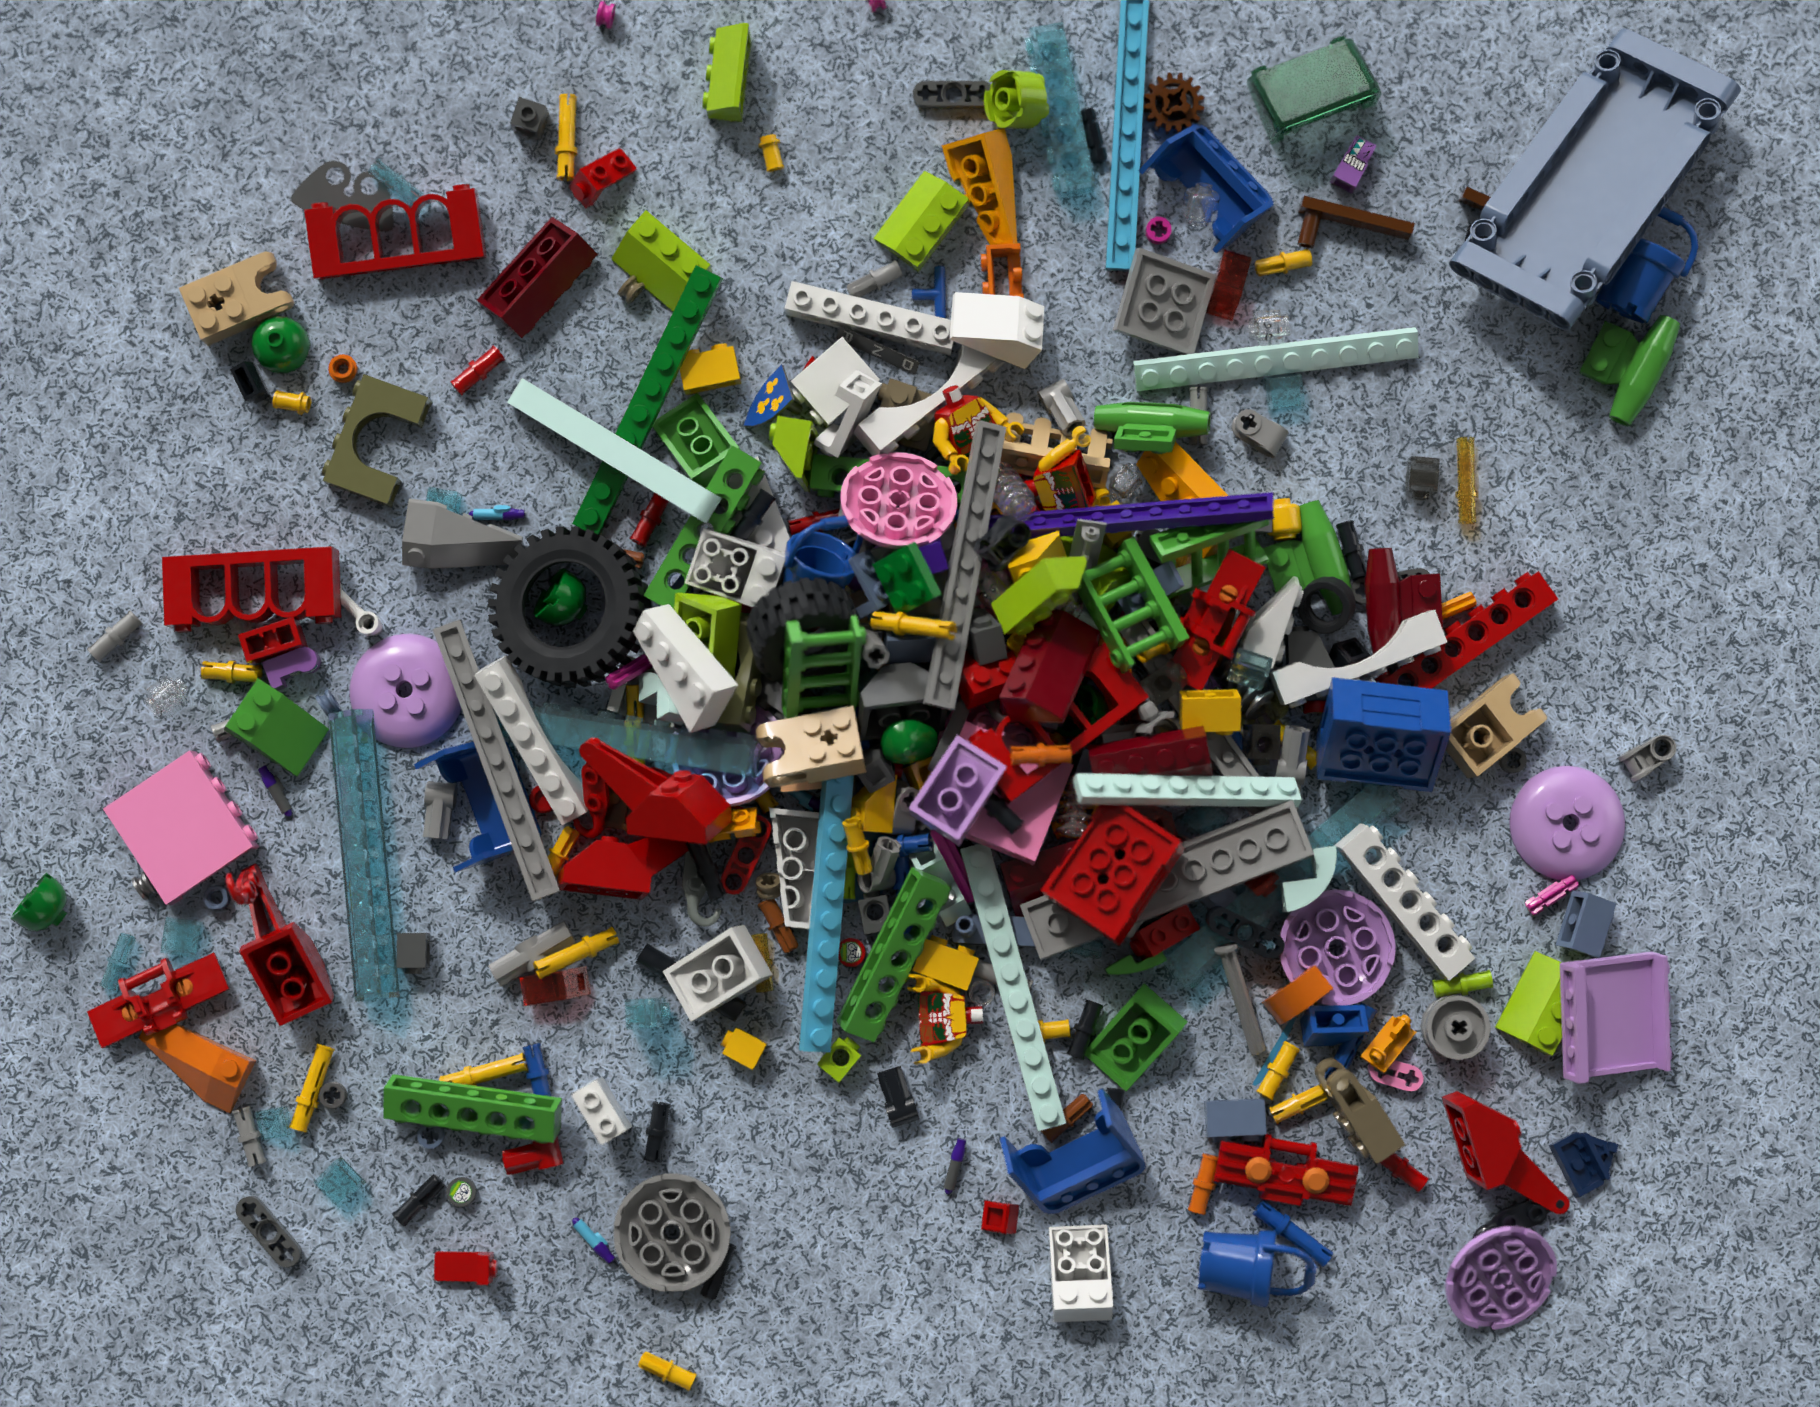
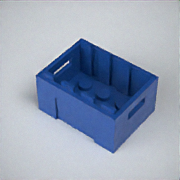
M1332 677L1316 735L1317 779L1337 782L1355 781L1398 786L1407 790L1432 792L1451 734L1448 691Z

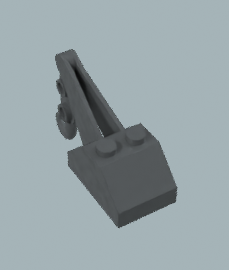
M911 662L893 663L881 667L860 694L857 723L861 741L881 739L888 725L898 720L919 721L931 726L935 731L944 730L948 710L923 704L931 662H927L920 667ZM1000 698L984 704L991 717L998 723L1007 717L1000 710Z

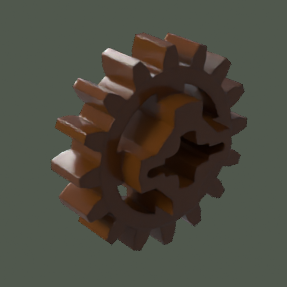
M1168 72L1166 80L1158 76L1156 78L1157 86L1150 83L1148 86L1150 93L1144 95V101L1148 104L1144 105L1143 112H1150L1147 122L1155 120V130L1157 131L1164 127L1165 135H1168L1171 129H1175L1177 134L1181 132L1182 127L1187 129L1192 126L1191 122L1199 123L1200 117L1197 114H1203L1205 108L1198 105L1203 103L1205 99L1203 95H1197L1201 86L1192 87V77L1186 81L1182 80L1183 73H1179L1177 78H1173L1171 72ZM1168 87H1178L1175 89H1167ZM1187 94H1189L1192 100V108L1190 107L1191 105L1187 103ZM1180 96L1179 104L1173 108L1171 107L1168 111L1169 102L1177 100ZM1155 99L1161 105L1162 110L1160 114L1156 109ZM1180 118L1181 120L1171 121L1170 119Z

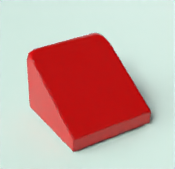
M985 1200L981 1230L1015 1234L1019 1205Z

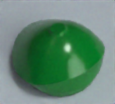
M898 720L889 724L881 738L884 757L896 764H912L923 761L933 754L938 743V736L934 728L914 720Z

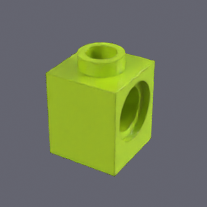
M839 1036L831 1046V1051L826 1052L817 1065L836 1081L840 1082L861 1057V1054L858 1052L860 1046L848 1036L844 1040ZM845 1049L850 1056L849 1062L842 1066L837 1065L833 1061L834 1051Z

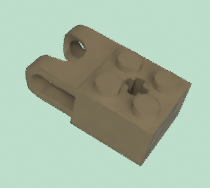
M1326 1058L1316 1066V1079L1336 1110L1333 1113L1335 1120L1349 1134L1347 1137L1349 1142L1357 1152H1360L1364 1159L1369 1157L1374 1163L1378 1164L1406 1145L1377 1098L1362 1086L1357 1078L1348 1069H1345L1339 1061L1334 1058ZM1327 1068H1336V1071L1326 1080L1324 1074Z

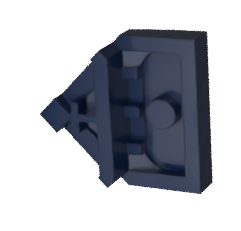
M1573 1132L1548 1146L1574 1197L1579 1198L1603 1185L1604 1180H1610L1609 1170L1613 1155L1617 1153L1619 1144L1604 1141L1586 1132Z

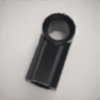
M901 1066L877 1073L879 1084L885 1097L886 1103L884 1105L891 1127L894 1128L919 1120L912 1094H909Z

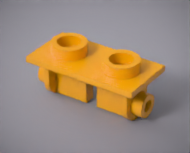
M757 807L731 810L732 822L709 842L713 843L714 841L731 839V833H734L736 838L755 837L756 833H761L760 822H756Z
M1404 1014L1396 1018L1392 1016L1360 1057L1382 1073H1385L1416 1034V1031L1411 1029V1019Z

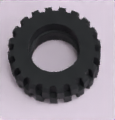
M799 578L797 582L790 580L784 582V586L772 588L767 596L763 595L757 601V607L754 606L749 614L746 630L757 667L767 678L774 682L777 681V683L782 685L787 621H798L800 631L809 628H819L808 635L850 630V618L857 615L849 593L839 585L831 581L827 584L826 580L821 578H815L814 580ZM857 615L858 623H859V626L861 627V623H860L859 618H858V615ZM848 643L807 647V650H803L802 653L805 656L848 652ZM847 664L806 668L805 671H801L803 677L841 674L846 670Z

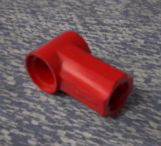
M558 1136L554 1143L532 1141V1144L502 1151L507 1175L526 1172L536 1168L542 1170L564 1164Z

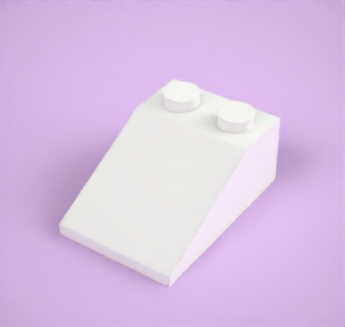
M955 292L952 299L950 340L1025 369L1042 351L1044 306L1020 296Z
M745 925L729 928L663 971L691 1022L752 989L773 975Z

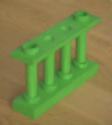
M1269 520L1176 527L1151 535L1150 544L1162 564L1172 561L1176 567V558L1191 553V563L1176 568L1184 586L1167 596L1168 599L1211 584L1229 550V539L1244 534V544L1231 548V550L1261 565L1269 563V558L1257 539L1255 540V530L1268 526ZM1217 544V554L1203 558L1202 549Z
M1134 536L1122 542L1117 549L1118 556L1084 571L1079 587L1075 590L1079 593L1110 651L1109 655L1115 667H1119L1122 674L1126 673L1135 664L1132 657L1162 643L1168 644L1172 651L1181 647L1189 639L1185 628ZM1122 566L1127 568L1132 577L1130 582L1098 596L1090 581ZM1134 592L1140 593L1145 601V607L1112 622L1104 606ZM1149 617L1156 621L1159 627L1158 633L1128 647L1125 646L1118 633Z
M857 615L851 616L850 630L845 632L806 635L805 632L800 631L798 621L786 622L781 695L784 719L797 717L798 712H803V709L845 705L846 707L854 706L856 711V707H859L860 693L857 688L861 645L866 644V633L864 627L859 626ZM848 643V652L811 656H805L802 653L803 650H807V647ZM847 664L846 673L803 677L801 671H805L806 668ZM845 685L844 694L802 697L800 695V692H804L806 688Z

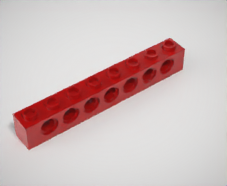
M1539 571L1532 576L1529 572H1526L1514 581L1517 586L1507 592L1503 588L1490 597L1493 601L1492 604L1486 608L1482 604L1468 613L1470 617L1468 621L1462 625L1459 621H1456L1444 630L1447 634L1445 636L1447 643L1455 644L1458 649L1456 657H1450L1445 653V643L1440 645L1441 651L1425 656L1424 652L1416 657L1413 656V662L1400 666L1401 668L1392 674L1387 670V672L1382 673L1374 680L1378 683L1398 685L1399 676L1405 675L1410 678L1412 687L1432 689L1558 600V597ZM1516 594H1522L1526 597L1527 606L1525 608H1520L1516 605L1514 600ZM1493 610L1502 612L1504 616L1502 624L1493 622L1491 618ZM1470 626H1475L1480 630L1481 637L1479 641H1474L1469 637L1468 629ZM1423 659H1429L1434 663L1435 668L1432 674L1422 670L1421 662Z

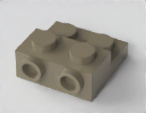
M890 378L888 384L882 383L877 399L882 401L880 407L894 408L914 404L932 394ZM935 419L930 423L925 420L919 425L920 430L908 440L903 437L897 443L926 453L934 430Z

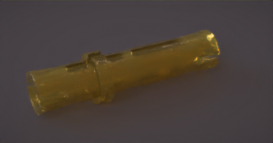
M1467 437L1456 438L1458 491L1455 492V498L1458 499V524H1464V522L1465 524L1477 523L1476 498H1478V491L1475 490L1474 437H1469L1468 440Z

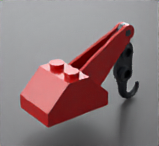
M1458 1091L1441 1097L1466 1178L1486 1190L1504 1184L1529 1198L1500 1210L1488 1223L1480 1226L1475 1231L1472 1239L1486 1231L1504 1226H1519L1528 1229L1542 1223L1549 1212L1563 1214L1569 1209L1570 1201L1568 1197L1521 1150L1522 1146L1519 1140L1521 1130L1516 1120Z

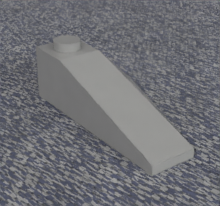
M409 498L402 539V565L428 569L508 565L503 562L507 554L513 558L519 555L513 548L519 543L523 545L522 536L492 524L486 526L472 520L471 515L463 513V515L447 510V506L439 502Z

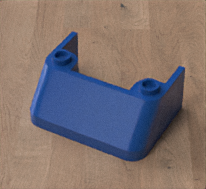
M1198 123L1166 139L1138 170L1141 174H1144L1154 168L1156 175L1163 181L1175 182L1179 180L1216 219L1212 223L1213 235L1220 242L1212 249L1215 253H1218L1237 240L1274 204L1271 195L1209 129Z
M474 741L442 749L414 764L415 769L437 764L441 776L447 782H462L481 834L472 838L469 844L472 858L454 866V872L486 864L514 853ZM506 742L511 759L513 761L518 778L520 780L525 797L527 799L532 816L534 818L536 827L541 837V829L539 823L537 821L534 810L530 805L528 794L521 779L520 773L518 771L510 747Z
M1103 1088L1097 1091L1102 1110L1095 1116L1097 1130L1051 1152H1048L1043 1146L1029 1144L1017 1150L1006 1136L1000 1138L1008 1175L1040 1210L1046 1214L1062 1212L1141 1174L1145 1170L1146 1164L1143 1154L1123 1112Z

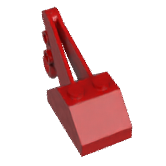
M595 737L589 738L579 748L581 757L587 762L581 770L584 803L593 818L592 829L584 828L578 818L573 819L576 830L582 836L595 838L604 830V818L610 804L608 785L633 811L626 818L628 835L707 844L732 822L731 805L703 775L691 774L690 771L682 770L675 772L674 775L668 778Z
M255 863L242 869L236 885L232 874L228 873L226 884L229 893L238 905H249L256 938L242 945L239 953L279 1026L332 1003L334 994L325 964L311 937L295 922L286 925L259 866ZM260 895L271 918L275 931L270 932V928L267 922V918L265 915Z

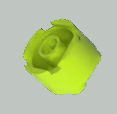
M1000 70L991 76L989 82H992L990 90H985L984 108L987 118L991 122H995L997 127L1031 129L1048 116L1049 105L1047 103L1045 80L1041 74L1030 71Z

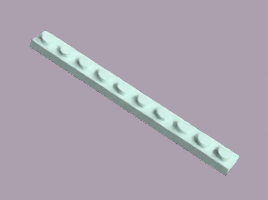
M1416 327L1137 360L1133 361L1136 391H1146L1418 358V331Z
M981 844L960 849L1037 1131L1066 1124L991 849Z

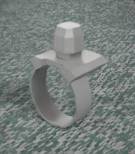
M1146 700L1137 706L1141 719L1145 720V722L1136 726L1134 732L1140 733L1139 737L1151 734L1154 726L1160 720L1169 722L1174 731L1180 730L1179 726L1169 719L1174 718L1175 712L1159 711L1150 700Z

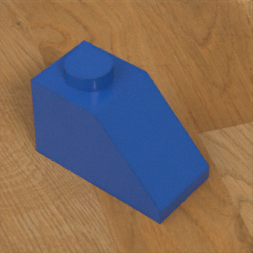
M1365 1005L1309 1006L1300 1019L1304 1047L1334 1046L1369 1033Z

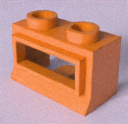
M1020 243L986 245V254H980L981 271H987V282H982L983 294L996 295L993 258L1007 257L1009 296L1024 298V294H1022Z

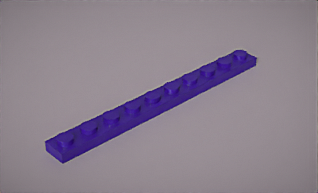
M1273 492L990 515L987 532L1000 517L1005 515L1012 516L1026 523L1031 529L1030 540L1059 531L1060 537L1074 536L1077 519L1106 523L1105 533L1146 531L1161 528L1173 529L1176 527L1223 523L1233 524L1248 521L1261 522L1274 519Z

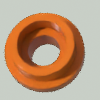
M340 354L330 361L328 370L330 376L336 382L347 383L355 378L358 368L352 357ZM343 364L348 365V371L345 374H340L338 371L339 367Z

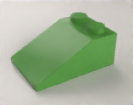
M698 393L656 419L652 427L685 477L705 489L731 445L740 449Z
M258 678L223 730L298 777L329 728L282 693Z
M1144 983L1088 1046L1085 1056L1123 1090L1127 1091L1180 1033L1188 1021Z

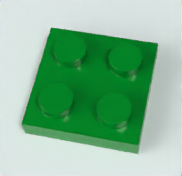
M916 541L872 564L896 613H907L941 595Z

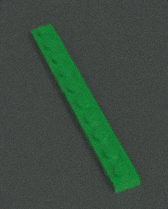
M697 265L693 269L615 433L641 450L723 280L722 277ZM602 460L572 524L585 531L588 529L601 535L629 476Z

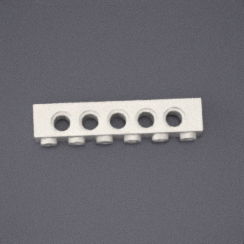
M791 281L785 305L787 316L836 328L843 326L857 333L951 356L954 341L950 340L951 320Z
M1360 823L1334 846H1336L1337 850L1442 978L1450 981L1475 959L1470 952L1472 949L1471 944L1462 935L1458 937L1452 930L1455 925L1444 913L1440 915L1434 908L1437 903L1433 897L1426 891L1422 893L1416 886L1419 883L1416 876L1408 869L1406 871L1403 870L1399 865L1401 858L1391 847L1386 849L1382 844L1383 836L1373 825L1369 827ZM1374 848L1377 853L1376 859L1372 863H1367L1366 854L1370 849ZM1389 871H1393V882L1389 885H1385V874ZM1407 893H1411V904L1407 907H1403V896ZM1428 915L1430 923L1425 929H1421L1420 920L1423 916ZM1446 937L1448 940L1447 947L1439 951L1437 947L1438 941Z

